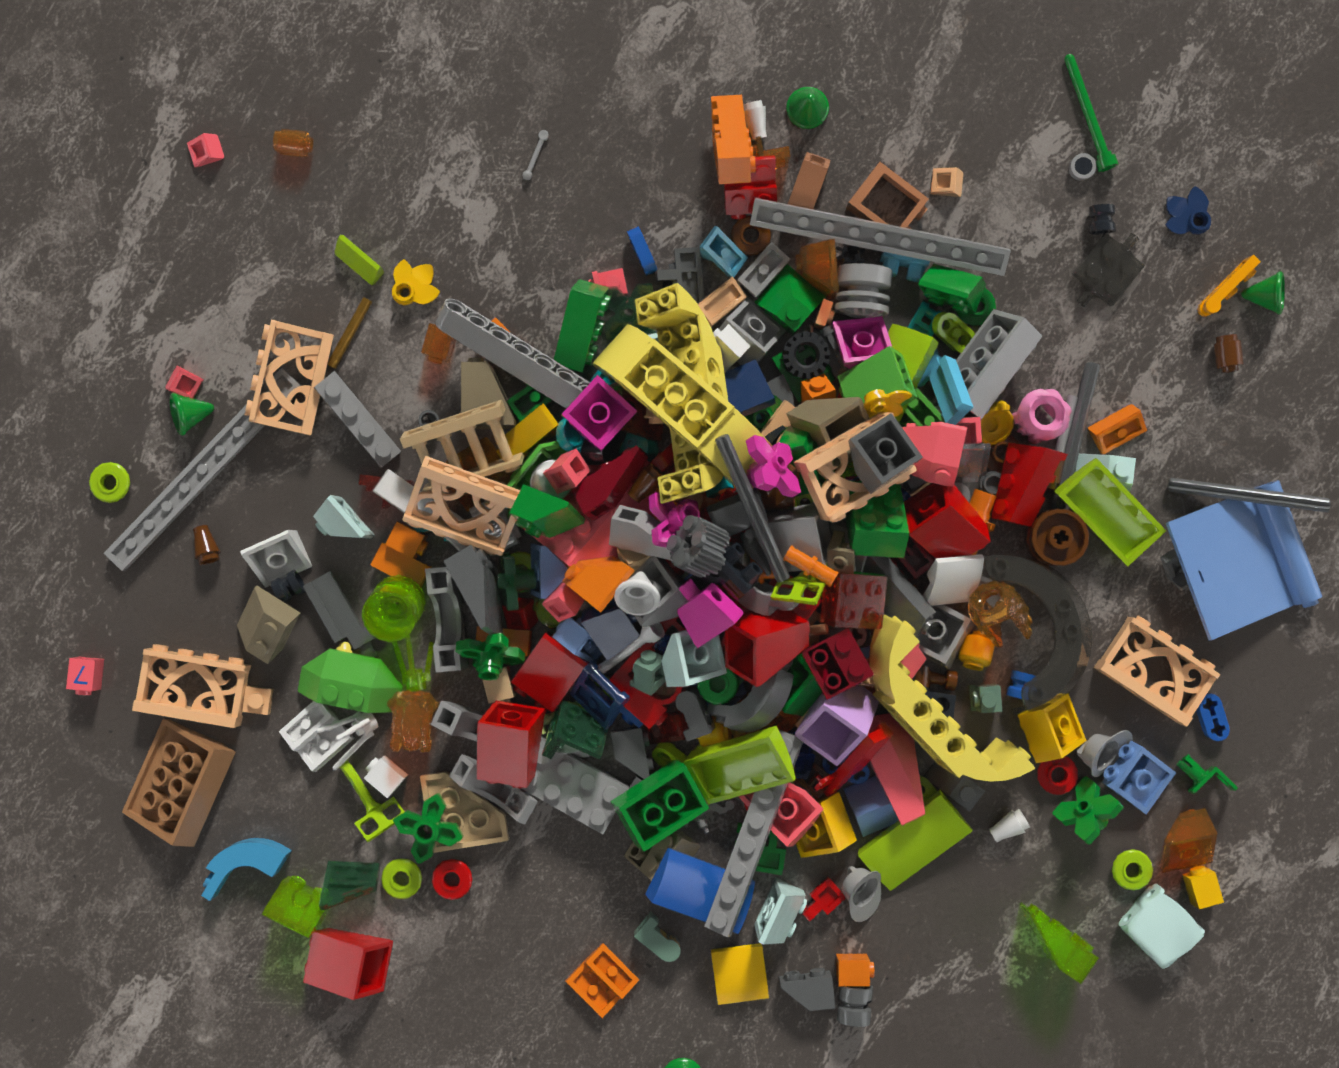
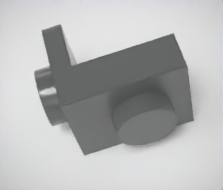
M1174 548L1160 558L1166 577L1179 590L1183 591L1189 586Z

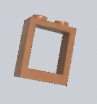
M879 162L848 202L846 209L860 219L887 224L862 205L863 201L883 177L917 203L900 226L912 229L909 225L914 218L919 221L928 210L924 205L929 198L883 163Z

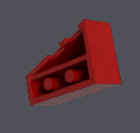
M1008 443L991 518L1031 527L1045 500L1043 494L1049 483H1054L1057 477L1054 473L1060 461H1065L1068 454L1044 447Z

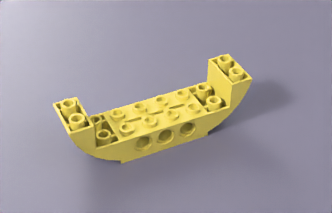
M676 283L635 299L638 325L657 330L659 343L728 401L721 347L717 344L704 313L691 295L680 284ZM671 428L675 472L658 477L661 504L707 491L715 487L724 476L720 470Z
M627 324L592 363L609 380L614 379L720 470L725 479L734 487L735 485L715 439L724 434L730 436L745 473L749 466L755 462L748 453L746 440L753 435L764 436L730 402L660 343L638 328Z
M882 614L875 627L870 645L869 664L874 673L872 678L875 683V692L872 695L939 766L958 778L965 775L976 780L990 782L1006 781L1034 770V765L1029 761L1031 756L1022 747L1019 746L1017 748L1009 740L1004 742L995 738L983 752H979L975 748L977 746L976 742L967 734L963 735L958 730L960 725L952 717H946L942 713L944 708L934 698L930 699L925 695L927 692L926 688L917 680L913 681L908 676L910 671L900 663L920 642L914 636L916 630L905 620L902 622L896 616L891 618Z

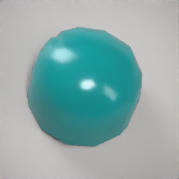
M563 418L558 423L555 431L557 442L567 452L577 449L580 453L585 438Z

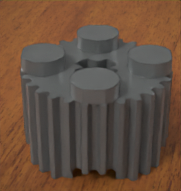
M687 516L683 521V526H680V530L676 531L677 534L670 536L666 547L671 551L670 554L672 556L670 559H672V563L677 568L700 578L702 576L706 577V575L709 576L710 573L718 574V570L721 571L722 566L725 565L726 558H724L723 554L726 553L725 548L727 545L725 543L729 544L731 539L729 533L700 517Z

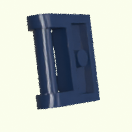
M591 661L582 670L570 695L606 730L614 723L623 706L629 701L630 696L625 691L621 692L598 670L599 666L594 661ZM591 678H592L597 684H599V685L614 699V701L611 700V699L591 680Z

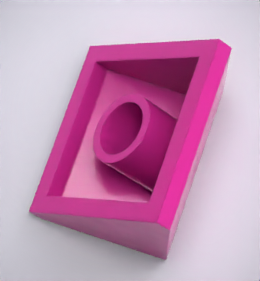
M883 316L832 322L844 366L849 369L889 346L892 347Z
M597 375L561 415L581 436L601 451L633 417L637 410Z

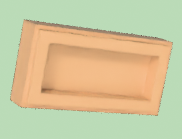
M732 276L699 302L698 305L710 327H712L744 301L747 295Z

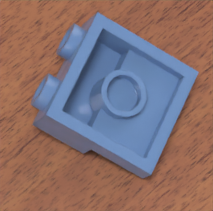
M1130 741L1129 744H1125L1119 749V758L1114 765H1110L1104 770L1102 783L1147 815L1176 772L1144 747Z

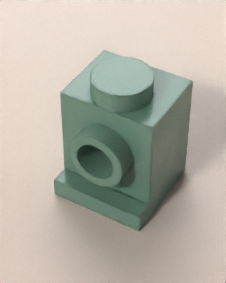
M650 649L643 651L641 657L637 658L633 665L634 678L630 681V686L646 694L653 695L666 682L661 662L663 655Z
M995 683L969 685L971 711H978L980 713L1002 712L1000 685Z

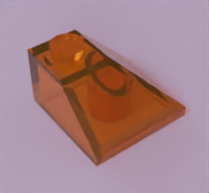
M835 239L801 246L799 254L795 255L796 270H801V276L825 295L828 300H834L839 292Z
M1205 808L1187 810L1184 813H1180L1164 839L1160 868L1162 873L1213 862L1217 832Z

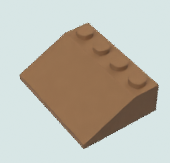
M163 718L122 813L172 846L194 847L236 752L219 741Z

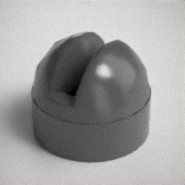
M432 410L423 411L419 416L418 424L419 426L426 425L427 423L424 420L426 416L430 423L438 421L439 416Z

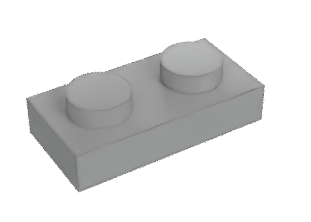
M771 242L739 277L737 282L752 296L757 298L787 265L790 258Z

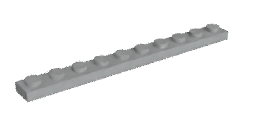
M755 198L750 225L1002 276L1005 275L1011 253L1009 248Z
M281 368L274 375L277 386L286 398L293 389L302 386L284 368ZM267 384L261 388L260 394L270 392ZM263 400L260 404V411L266 417L275 416L282 408L278 403L275 408L268 410L271 407L269 400ZM246 405L104 552L121 571H126L265 426L248 422L249 416L244 415Z

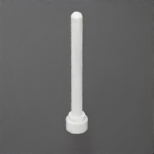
M656 623L642 627L640 635L635 641L607 661L606 659L599 664L598 670L605 674L645 643H655L665 635L662 625Z

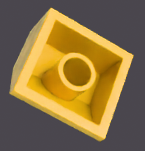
M1068 693L1031 706L1018 714L1020 726L1025 733L1029 750L1036 763L1061 759L1087 741Z
M839 792L829 797L822 795L819 799L814 798L824 810L812 827L796 843L801 858L840 852L857 841Z

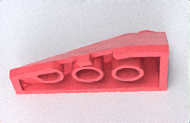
M890 713L876 715L873 718L868 734L872 733L883 722L886 723L894 734L869 762L903 826L925 815L915 743L913 737Z
M789 782L771 831L787 847H793L812 827L824 808L806 790ZM754 792L738 797L749 807Z

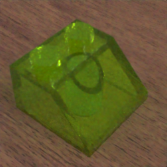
M287 876L282 880L261 915L309 938L321 926L334 898L328 896L329 892L320 887H315L314 889L306 885V881L301 877Z

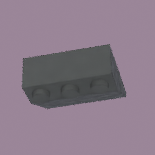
M469 545L444 560V563L480 628L489 635L503 634L501 580L497 575L500 573V569L495 561L490 559L488 554L485 555L482 549L477 550L472 545Z

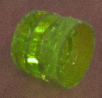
M396 575L383 579L363 605L361 616L364 626L371 635L379 640L394 642L409 636L424 612L426 603L424 592L415 581L408 577Z

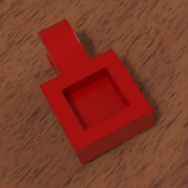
M827 877L810 893L814 900L805 906L802 914L810 922L822 909L827 915L831 913L846 897L833 881Z

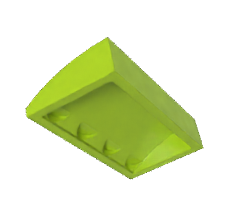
M892 324L888 331L892 347L903 355L914 389L916 390L939 343L934 337L907 327ZM908 404L902 406L903 413L900 416L895 417L898 423L900 422Z
M1097 458L1084 465L1054 490L1058 497L1074 513L1081 517L1091 531L1126 566L1135 561L1166 532L1163 526Z
M777 726L693 750L684 761L708 805L793 782L796 779L789 752Z
M938 790L924 801V816L903 826L899 820L859 849L858 856L871 872L878 871L881 874V882L890 891L973 831L941 790Z

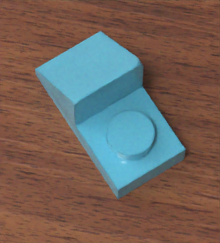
M718 226L713 227L700 245L701 257L713 261L728 277L733 276L734 278L748 259Z

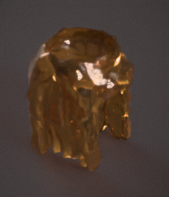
M993 580L978 586L972 594L968 595V614L972 622L977 625L981 634L992 641L994 646L998 648L1003 647L1000 625L1001 622L1008 619L1014 622L1026 639H1029L1032 635L1030 627L1032 619L1029 615V608L1013 586L1002 581ZM994 595L1001 596L992 609L986 600Z
M409 690L397 691L387 701V707L393 713L392 738L390 740V749L393 752H399L402 746L404 750L409 752L418 749L420 752L430 751L432 745L430 738L432 715L440 705L430 692L421 690L415 692Z

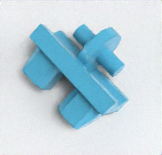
M883 252L880 262H883V266L892 270V277L897 276L899 266L907 267L906 279L914 282L920 281L930 263L927 260Z

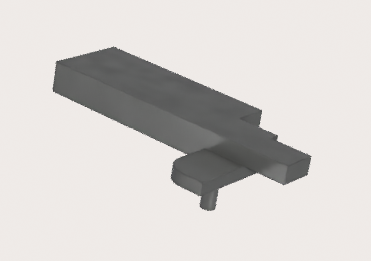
M332 571L303 586L334 643L348 638L354 650L359 648L362 655L369 657L378 655L371 641L386 633L387 629L380 621H374L365 627L362 626Z

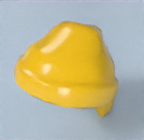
M1005 401L994 402L989 412L981 419L982 443L996 445L1001 441H1005L1010 435L1014 426V419L1009 411L1010 405Z

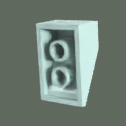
M775 878L754 923L759 943H784L787 936H792L796 928L794 920L798 913L802 914L807 904V899H804L806 896L804 890Z

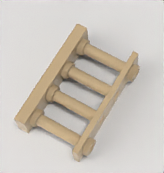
M502 399L405 431L400 438L403 449L412 446V449H416L421 464L425 456L430 457L426 448L427 441L436 438L437 441L441 442L449 464L463 469L450 438L452 436L451 433L461 430L467 437L478 467L467 471L483 477L505 470V473L513 472L520 468L519 465H522L524 459L523 452L512 455L500 424L501 416L504 415L506 410ZM486 422L487 425H490L503 459L491 463L487 462L475 431L477 424ZM428 479L429 483L425 484L422 492H432V480Z

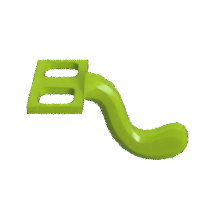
M803 571L794 578L777 582L770 598L771 600L817 605L826 584L811 575L805 576ZM782 584L794 585L789 595L777 594ZM805 588H808L811 592H817L814 598L801 597Z
M346 760L340 766V769L366 808V815L354 824L368 843L395 825L393 819L388 820L383 814L386 808L396 804L401 811L400 814L405 811L394 797L382 805L375 802L355 769ZM374 819L379 827L370 835H366L361 826L368 820Z

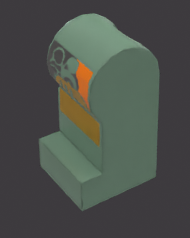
M650 911L635 929L634 937L666 962L675 961L680 955V942L676 936L666 934L657 926L659 923L658 917Z

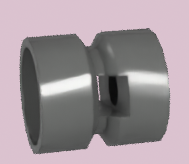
M839 986V999L842 1001L838 1005L837 1021L839 1023L854 1027L870 1025L871 1008L868 1004L872 1002L873 986Z

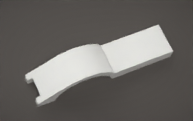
M388 469L373 489V492L405 513L414 486ZM431 498L420 500L417 503L418 509L432 514V509L429 507L424 508V506L428 502H434V500ZM451 511L453 515L458 519V521L464 520L459 515ZM444 537L450 543H452L458 551H461L462 549L468 547L460 544L458 540L449 537Z

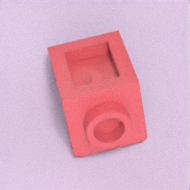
M623 268L597 273V271L592 272L593 279L588 281L609 287L607 295L611 296V298L628 295Z

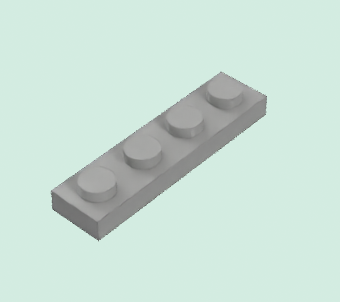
M335 371L314 387L380 468L401 452Z

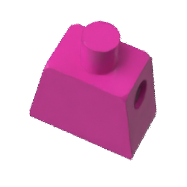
M689 579L678 588L686 598V601L677 609V614L697 648L734 625L744 614L713 583L699 590L692 579Z

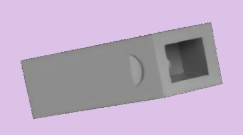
M619 505L611 518L609 545L619 547L622 550L643 553L646 556L667 559L672 562V559H670L672 556L670 554L671 551L667 547L655 546L652 543L651 530L661 522L646 511Z

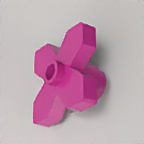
M757 435L746 440L748 453L755 460L746 471L750 484L755 488L765 491L777 487L782 495L794 497L801 493L798 478L787 468V465L793 460L790 446L781 442L770 446L764 437Z
M659 492L649 496L650 511L661 521L659 525L651 530L652 543L655 546L666 548L670 536L677 534L676 531H679V527L683 526V521L687 516L700 517L698 502L685 498L675 506L673 501L661 504Z

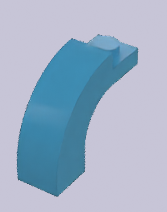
M250 838L232 844L218 853L207 865L206 869L210 870L211 873L203 883L205 890L201 896L209 901L215 898L231 872L240 866H251L274 877L279 873L292 850L278 842L264 838Z

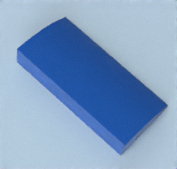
M667 848L645 895L656 905L706 922L726 869ZM753 879L733 932L739 934L751 904L755 886Z

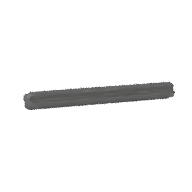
M1088 362L1084 367L1077 395L1078 400L1065 453L1068 455L1065 459L1060 485L1075 472L1100 370V365L1097 363ZM1054 492L1050 506L1051 509H1066V504Z
M728 434L721 435L715 439L717 447L777 582H783L789 579V572Z
M1170 478L1168 483V491L1319 512H1329L1331 506L1329 498L1178 478Z

